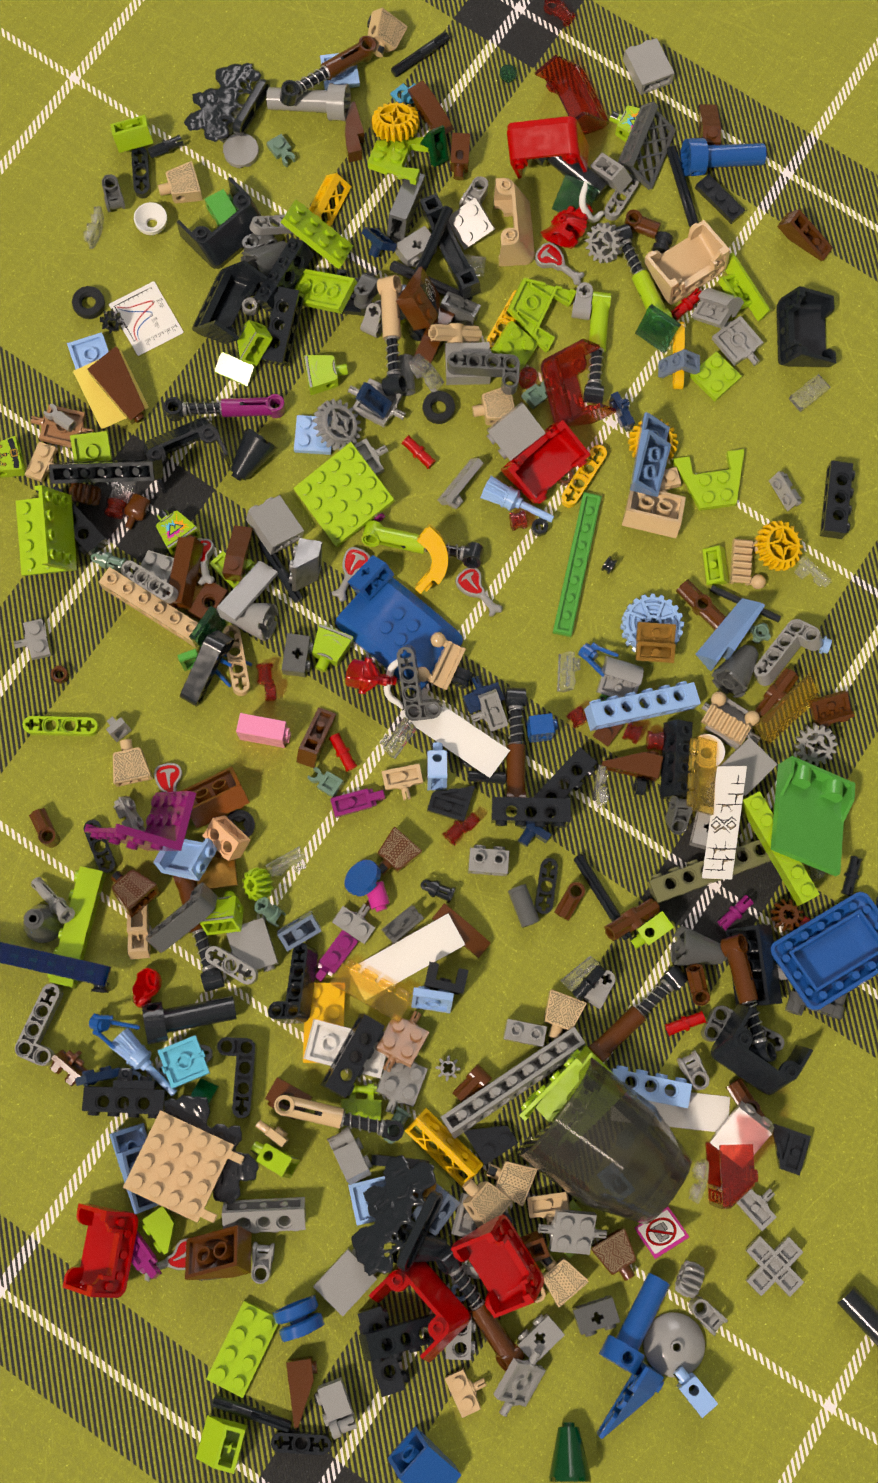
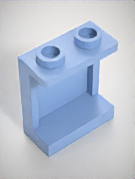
M206 838L204 842L184 839L181 851H159L153 862L163 874L199 881L214 857L217 848L209 838Z

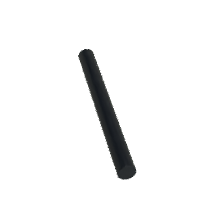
M715 585L711 586L710 592L736 604L742 599ZM765 608L760 612V615L777 623L781 618L780 615Z

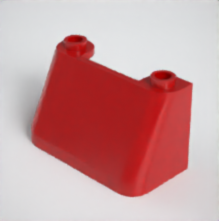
M564 420L551 424L544 430L545 434L501 468L503 474L533 504L542 503L547 498L548 489L576 466L580 468L588 462L587 458L591 455Z
M78 1203L77 1221L80 1224L88 1225L81 1265L80 1267L68 1269L62 1288L89 1297H121L127 1288L138 1228V1217L136 1214L127 1211Z
M504 1214L491 1219L456 1241L451 1247L454 1257L460 1262L470 1261L487 1288L488 1294L486 1295L485 1306L494 1318L536 1301L544 1285L543 1274L512 1223Z

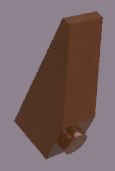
M699 104V138L706 139L708 145L721 144V125L717 105Z
M800 209L787 213L777 226L790 241L820 261H824L833 248Z
M234 525L222 571L225 580L240 582L244 578L253 528Z
M318 707L299 746L297 763L315 768L336 713Z
M655 751L641 752L603 761L600 769L656 782L659 778L663 756H660Z
M312 1356L288 1359L286 1362L294 1428L299 1427L315 1378L314 1374H318L317 1361H313Z

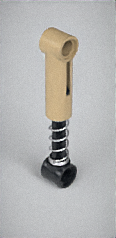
M391 275L377 280V289L381 295L383 339L387 344L385 350L387 352L386 359L388 364L386 367L388 371L386 377L382 380V389L386 396L405 393L407 390V382L400 372V360L398 358V354H400L398 352V340L401 339L400 307L396 300L402 290L401 280L398 275Z
M289 1095L279 1096L274 1103L275 1111L282 1116L339 1129L341 1126H349L351 1129L357 1128L360 1131L375 1132L377 1135H381L382 1138H387L390 1141H397L404 1134L403 1125L397 1120L382 1119L378 1121V1118L374 1120L370 1119L369 1116L365 1118L361 1117L360 1114L352 1115L351 1112L345 1113L346 1111L341 1107ZM286 1099L290 1102V1109L288 1111L280 1109L279 1103L281 1100ZM295 1106L303 1107V1108H307V1109H311V1110H315V1111H314V1114H313V1113H308V1112H304V1111H300V1110H295ZM390 1125H397L399 1127V1134L397 1136H390L388 1134Z

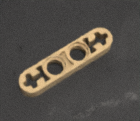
M228 625L224 628L223 633L230 636L229 632L233 631L235 642L232 648L240 650V654L237 656L231 655L230 652L227 653V660L232 664L229 667L232 689L236 695L245 696L250 690V683L241 633L237 626ZM235 665L243 667L241 673H235L232 669ZM242 678L244 690H240L238 687V679Z

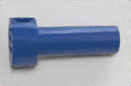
M686 138L681 147V165L685 176H703L707 168L762 166L766 161V146L764 143L708 145L704 138Z
M648 1273L617 1337L607 1336L599 1352L602 1357L633 1375L637 1374L645 1358V1355L638 1350L663 1302L670 1284Z

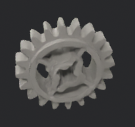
M334 399L320 405L317 408L318 411L314 413L316 418L313 419V422L317 423V426L313 427V429L319 431L316 437L321 436V443L326 441V447L332 446L333 451L341 450L350 442L356 444V439L360 438L358 432L361 431V428L357 427L361 421L355 419L358 414L352 413L354 408L348 409L347 402L342 405L341 400L336 402Z

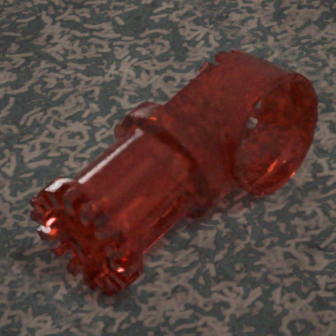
M545 0L544 11L549 15L558 17L565 27L569 26V23L571 24L570 21L573 22L572 19L576 17L574 12L571 13L565 7L566 4L560 0ZM553 2L556 4V7L549 8L547 4Z
M272 663L256 665L259 675L257 684L265 687L264 690L267 692L265 694L266 701L277 700L276 685L272 679L271 672L273 668Z
M472 812L469 818L467 817V820L465 819V822L462 824L455 820L453 826L447 832H443L442 835L447 841L450 840L449 843L455 846L460 836L468 831L470 832L481 819Z

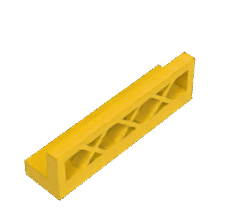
M337 173L326 175L309 210L319 216L321 220L322 214L326 212L328 219L326 224L331 227L352 186ZM338 183L344 187L342 194H338ZM334 197L335 207L330 209L329 200Z
M427 1108L405 1130L461 1186L469 1179H472L484 1165L457 1137L454 1139L448 1128ZM416 1125L422 1131V1135L417 1134L412 1128ZM429 1141L434 1142L437 1145V1149H433L429 1145ZM443 1155L448 1156L452 1163H447ZM458 1170H463L468 1177L464 1179L458 1174Z

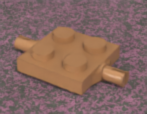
M48 406L47 413H52L53 410ZM56 406L58 411H62L76 421V427L71 432H68L56 424L54 420H49L45 416L43 418L31 417V424L41 425L39 439L42 442L72 448L70 435L94 432V429L84 428L85 412Z
M414 1011L410 1020H405L395 1014L393 1015L384 1031L383 1037L375 1050L388 1058L383 1066L385 1071L387 1069V1072H391L395 1062L404 1064L409 1068L412 1067L429 1036V1031L417 1025L421 1017L419 1012L417 1014V1011Z

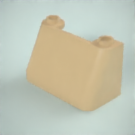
M496 178L493 200L494 209H501L504 217L513 216L514 227L507 228L501 233V248L498 257L499 267L528 265L534 260L535 253L530 202L512 180Z
M705 220L693 224L689 229L688 238L661 254L658 250L650 251L645 256V265L665 300L670 305L688 296L696 288H700L710 282L727 268L730 249Z

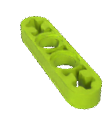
M28 716L22 724L24 730L31 735L94 736L99 731V724L90 717ZM34 721L35 724L42 725L43 730L41 731L39 726H34L33 730H31L28 724ZM50 721H55L57 725L53 731H49L46 728L47 723ZM71 721L75 722V729L67 731L65 728L66 724ZM79 722H81L82 726H88L91 722L95 727L88 731L87 728H81Z

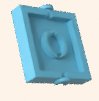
M196 1035L158 1050L163 1064L161 1068L163 1073L167 1075L171 1089L210 1074L205 1060L206 1055L204 1050L201 1049Z

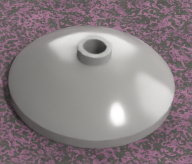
M669 1312L653 1320L643 1340V1348L648 1362L657 1372L668 1377H675L673 1375L674 1371L683 1366L688 1374L699 1366L705 1352V1340L700 1327L694 1320L681 1313ZM679 1343L680 1348L676 1351L673 1350V1345Z

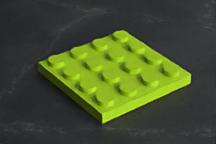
M352 442L348 443L293 488L336 547H339L364 527L368 521L374 519L396 501Z

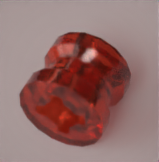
M533 367L523 368L519 374V385L527 390L537 383V371Z
M108 498V508L105 509V514L112 518L122 519L126 502L117 498Z
M524 510L519 511V513H509L512 531H516L517 528L527 529V519Z
M582 706L577 707L566 715L567 719L572 721L574 729L587 722Z
M632 722L628 723L622 739H629L632 743L636 744L643 727H637Z
M648 730L646 749L657 748V750H662L664 732L653 733V731Z

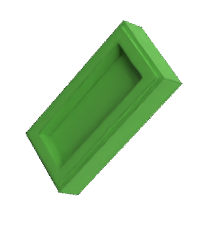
M196 649L177 655L184 671L192 669L198 656Z

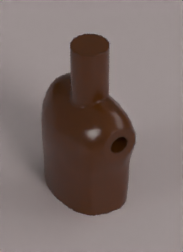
M133 493L124 509L125 515L129 517L124 526L125 528L131 530L136 520L143 521L145 519L147 509L151 503L149 499Z

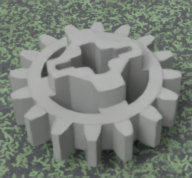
M609 222L604 224L598 223L597 226L591 227V232H587L590 238L585 239V242L589 243L585 248L590 249L589 256L594 255L593 261L599 260V263H609L612 260H616L617 255L622 253L619 247L624 246L620 243L623 237L618 236L620 230L615 231L616 225H610Z
M813 724V728L807 725L805 732L803 730L799 731L801 737H795L799 743H795L794 746L798 748L796 754L801 755V760L805 761L807 759V762L810 764L814 761V764L818 766L819 761L826 764V758L832 759L830 754L836 753L833 747L838 744L836 741H832L836 736L831 734L832 731L829 728L825 730L824 725L821 724L818 728L816 724ZM824 735L827 737L828 744L824 743ZM817 742L820 744L819 746L815 747L811 745L813 743L816 744ZM803 745L808 747L807 754L804 751Z

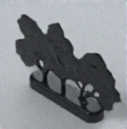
M235 63L228 67L216 69L215 79L220 84V88L217 90L209 88L203 93L192 94L194 104L200 106L201 109L189 114L184 120L185 126H187L189 131L203 128L205 138L217 142L219 139L228 137L227 125L234 122L233 133L238 136H244L267 97L270 81L263 78L260 79L261 74L253 69L252 63H244L243 65ZM258 80V82L252 90L251 82ZM244 82L247 85L245 86L247 89L242 88L240 83ZM248 93L250 95L244 105L238 103L237 98L239 95ZM238 107L242 108L235 119L231 112Z
M182 1095L177 1100L173 1098L165 1100V1110L163 1112L233 1144L232 1151L245 1157L242 1164L230 1159L227 1160L213 1190L215 1201H226L227 1204H232L240 1197L239 1181L255 1180L257 1176L256 1171L259 1168L258 1163L249 1153L236 1152L237 1145L242 1141L241 1126L227 1128L224 1124H216L213 1128H210L207 1125L210 1109L208 1100L205 1097L197 1096L193 1098Z
M403 1155L393 1156L388 1159L383 1172L386 1185L383 1187L374 1185L363 1192L365 1200L369 1203L367 1207L368 1213L375 1218V1223L369 1227L360 1228L352 1235L351 1240L356 1250L357 1261L364 1265V1272L368 1273V1276L375 1272L383 1274L391 1272L393 1268L391 1255L400 1249L402 1251L397 1260V1267L405 1272L409 1271L443 1200V1195L437 1191H432L425 1201L423 1199L422 1193L424 1190L436 1183L433 1165L421 1161L414 1167L409 1168L408 1161ZM414 1192L418 1193V1198L413 1196ZM422 1205L423 1207L416 1221H412L411 1208ZM403 1224L413 1227L406 1243L401 1242L398 1238V1230ZM392 1235L396 1236V1240L392 1239ZM392 1242L396 1244V1246L392 1245V1249L384 1250L386 1243ZM384 1253H390L388 1257L384 1256Z

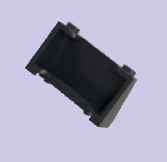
M799 286L779 299L776 314L778 362L780 365L787 367H831L836 364V352L833 349H826L825 318L834 311V296Z

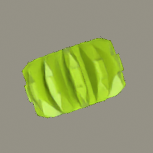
M252 868L244 874L245 878L242 879L244 886L242 888H245V895H248L249 900L257 901L262 897L268 898L271 896V891L274 889L272 882L274 881L271 880V874L267 872V869Z

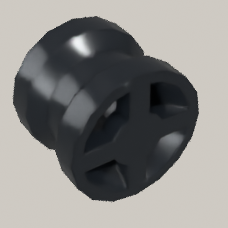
M457 667L456 674L452 678L451 683L460 688L468 689V682L473 678L474 674L467 669Z

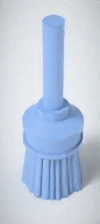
M493 476L489 478L481 494V499L501 505L500 507H504L508 511L514 508H522L550 523L554 518L553 515L523 501V498L520 497V490H516L512 486L508 487Z
M129 1028L123 1030L112 1041L116 1046L112 1050L124 1058L126 1064L130 1065L133 1071L141 1069L144 1072L146 1070L171 1096L178 1091L176 1088L171 1089L169 1081L151 1065L150 1057L152 1052L148 1051L145 1048L146 1046L138 1041Z

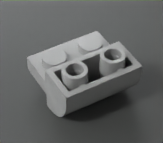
M707 288L699 294L698 297L701 301L691 316L694 320L723 329L729 317L736 316L744 301L740 297Z
M606 656L601 670L605 676H601L596 692L610 697L617 695L618 698L624 697L625 694L630 692L637 694L638 687L641 685L643 678V667Z

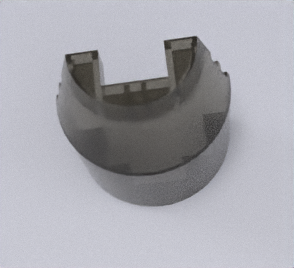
M592 1057L580 1070L579 1082L568 1094L566 1103L544 1130L541 1129L535 1138L529 1135L517 1150V1154L581 1204L642 1224L652 1222L670 1204L683 1185L692 1164V1159L670 1130V1127L664 1121L656 1106Z

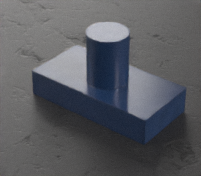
M363 227L361 234L372 242L369 255L378 258L381 250L395 251L397 244L378 228Z
M366 382L363 383L355 398L375 415L383 419L392 405L389 399Z
M527 824L526 827H521L524 831L518 842L528 847L535 836L542 842L547 843L551 834L541 827H534L535 824Z

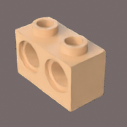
M225 815L212 818L203 834L205 839H211L222 857L228 861L241 858L250 842V839Z

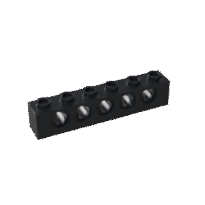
M162 459L58 462L49 465L51 484L155 481L164 478Z

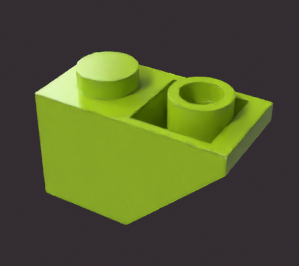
M161 1206L142 1220L144 1223L142 1227L148 1236L152 1235L155 1242L153 1244L159 1253L163 1252L165 1255L171 1251L177 1221L169 1209Z

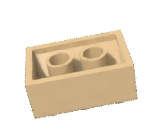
M630 490L622 526L676 538L682 522L686 497L659 491L658 497Z

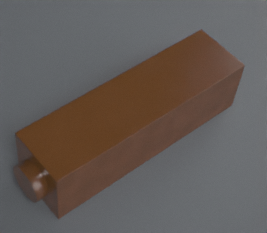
M192 535L178 537L169 580V584L178 590V598L175 602L168 603L174 608L191 609L204 547V544Z

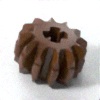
M71 483L69 495H71L73 502L96 506L99 505L101 500V489L94 485Z
M781 899L780 904L777 902L774 904L775 909H772L770 913L775 916L770 918V920L777 921L774 926L775 928L782 925V932H785L787 928L792 932L794 927L799 928L801 926L798 921H803L804 918L799 916V914L803 913L804 910H797L799 906L797 904L793 905L792 899H789L787 902L785 899ZM789 912L790 915L788 917L791 918L785 919L784 915L786 914L784 913Z

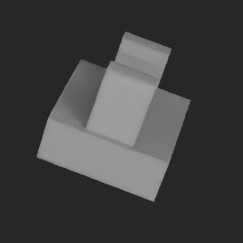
M113 716L107 720L110 726L106 730L116 742L132 731L121 717L117 721Z

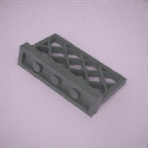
M654 101L641 105L618 160V163L624 166L648 190L653 188L666 156L667 147L670 146L676 131L657 111L658 105ZM654 117L656 118L657 126L653 124ZM663 127H665L669 131L666 138ZM656 128H658L660 139L657 140L655 134ZM648 130L650 131L651 141L647 140ZM658 141H661V146H662L661 152H659V150H658V145H657V142H658ZM649 143H652L654 154H650ZM642 145L644 147L645 156H641L640 149ZM651 156H655V167L652 165ZM643 158H646L648 169H644ZM636 160L638 163L639 171H637L633 167ZM645 171L649 172V181L646 179Z

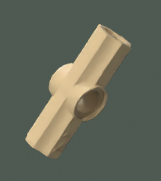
M461 323L433 324L428 330V336L431 338V341L475 343L479 342L482 337V330L479 329V326H464Z

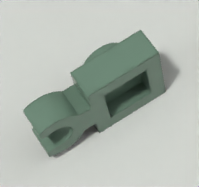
M282 134L267 142L268 149L276 159L282 158V163L285 167H288L287 159H292L293 162H296L295 155L290 152L292 151L291 146Z
M544 379L540 386L535 383L521 395L532 409H535L548 397L547 395L553 391L554 386L551 388L545 387L548 379Z
M313 768L314 772L318 773L315 778L308 775L309 781L319 783L317 788L334 798L344 784V781L328 771L323 775L319 768Z

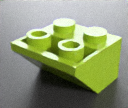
M146 115L110 124L119 153L153 144L150 124Z
M207 1415L196 1459L214 1469L234 1474L248 1425Z

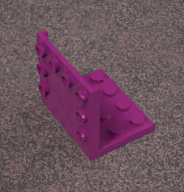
M191 791L156 793L151 801L152 808L146 819L147 827L145 832L120 824H116L115 828H99L86 824L84 832L90 833L91 838L106 839L111 844H127L126 848L132 850L141 848L147 851H181L196 793Z

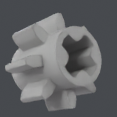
M447 1056V1061L439 1059L441 1066L435 1067V1069H440L441 1071L438 1077L445 1075L446 1081L449 1080L451 1075L456 1078L454 1072L455 1070H460V1068L455 1067V1063L458 1060L456 1059L451 1062L450 1056ZM444 1063L447 1065L451 1063L453 1065L451 1068L453 1072L451 1074L442 1071L444 1070Z

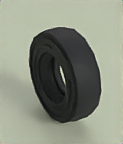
M85 286L74 293L72 306L77 315L83 319H94L104 311L105 299L99 289ZM84 298H94L96 301L95 305L92 308H84L82 306Z
M444 391L431 392L423 401V414L432 423H446L454 415V399ZM438 401L443 402L446 405V410L443 413H435L432 410V405Z

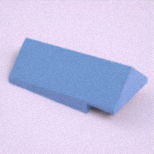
M648 412L644 413L641 422L630 490L658 497L671 444L667 442L670 427Z
M742 598L698 650L696 656L708 670L712 671L721 657L727 660L734 653L765 605L763 603Z
M144 1123L109 1134L124 1182H126L147 1139ZM127 1190L134 1214L159 1205Z

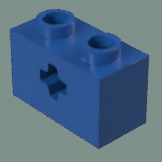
M372 555L351 577L348 583L357 594L370 601L394 576V573L384 561Z
M552 713L529 716L526 724L529 743L552 740L557 730V721L553 719Z

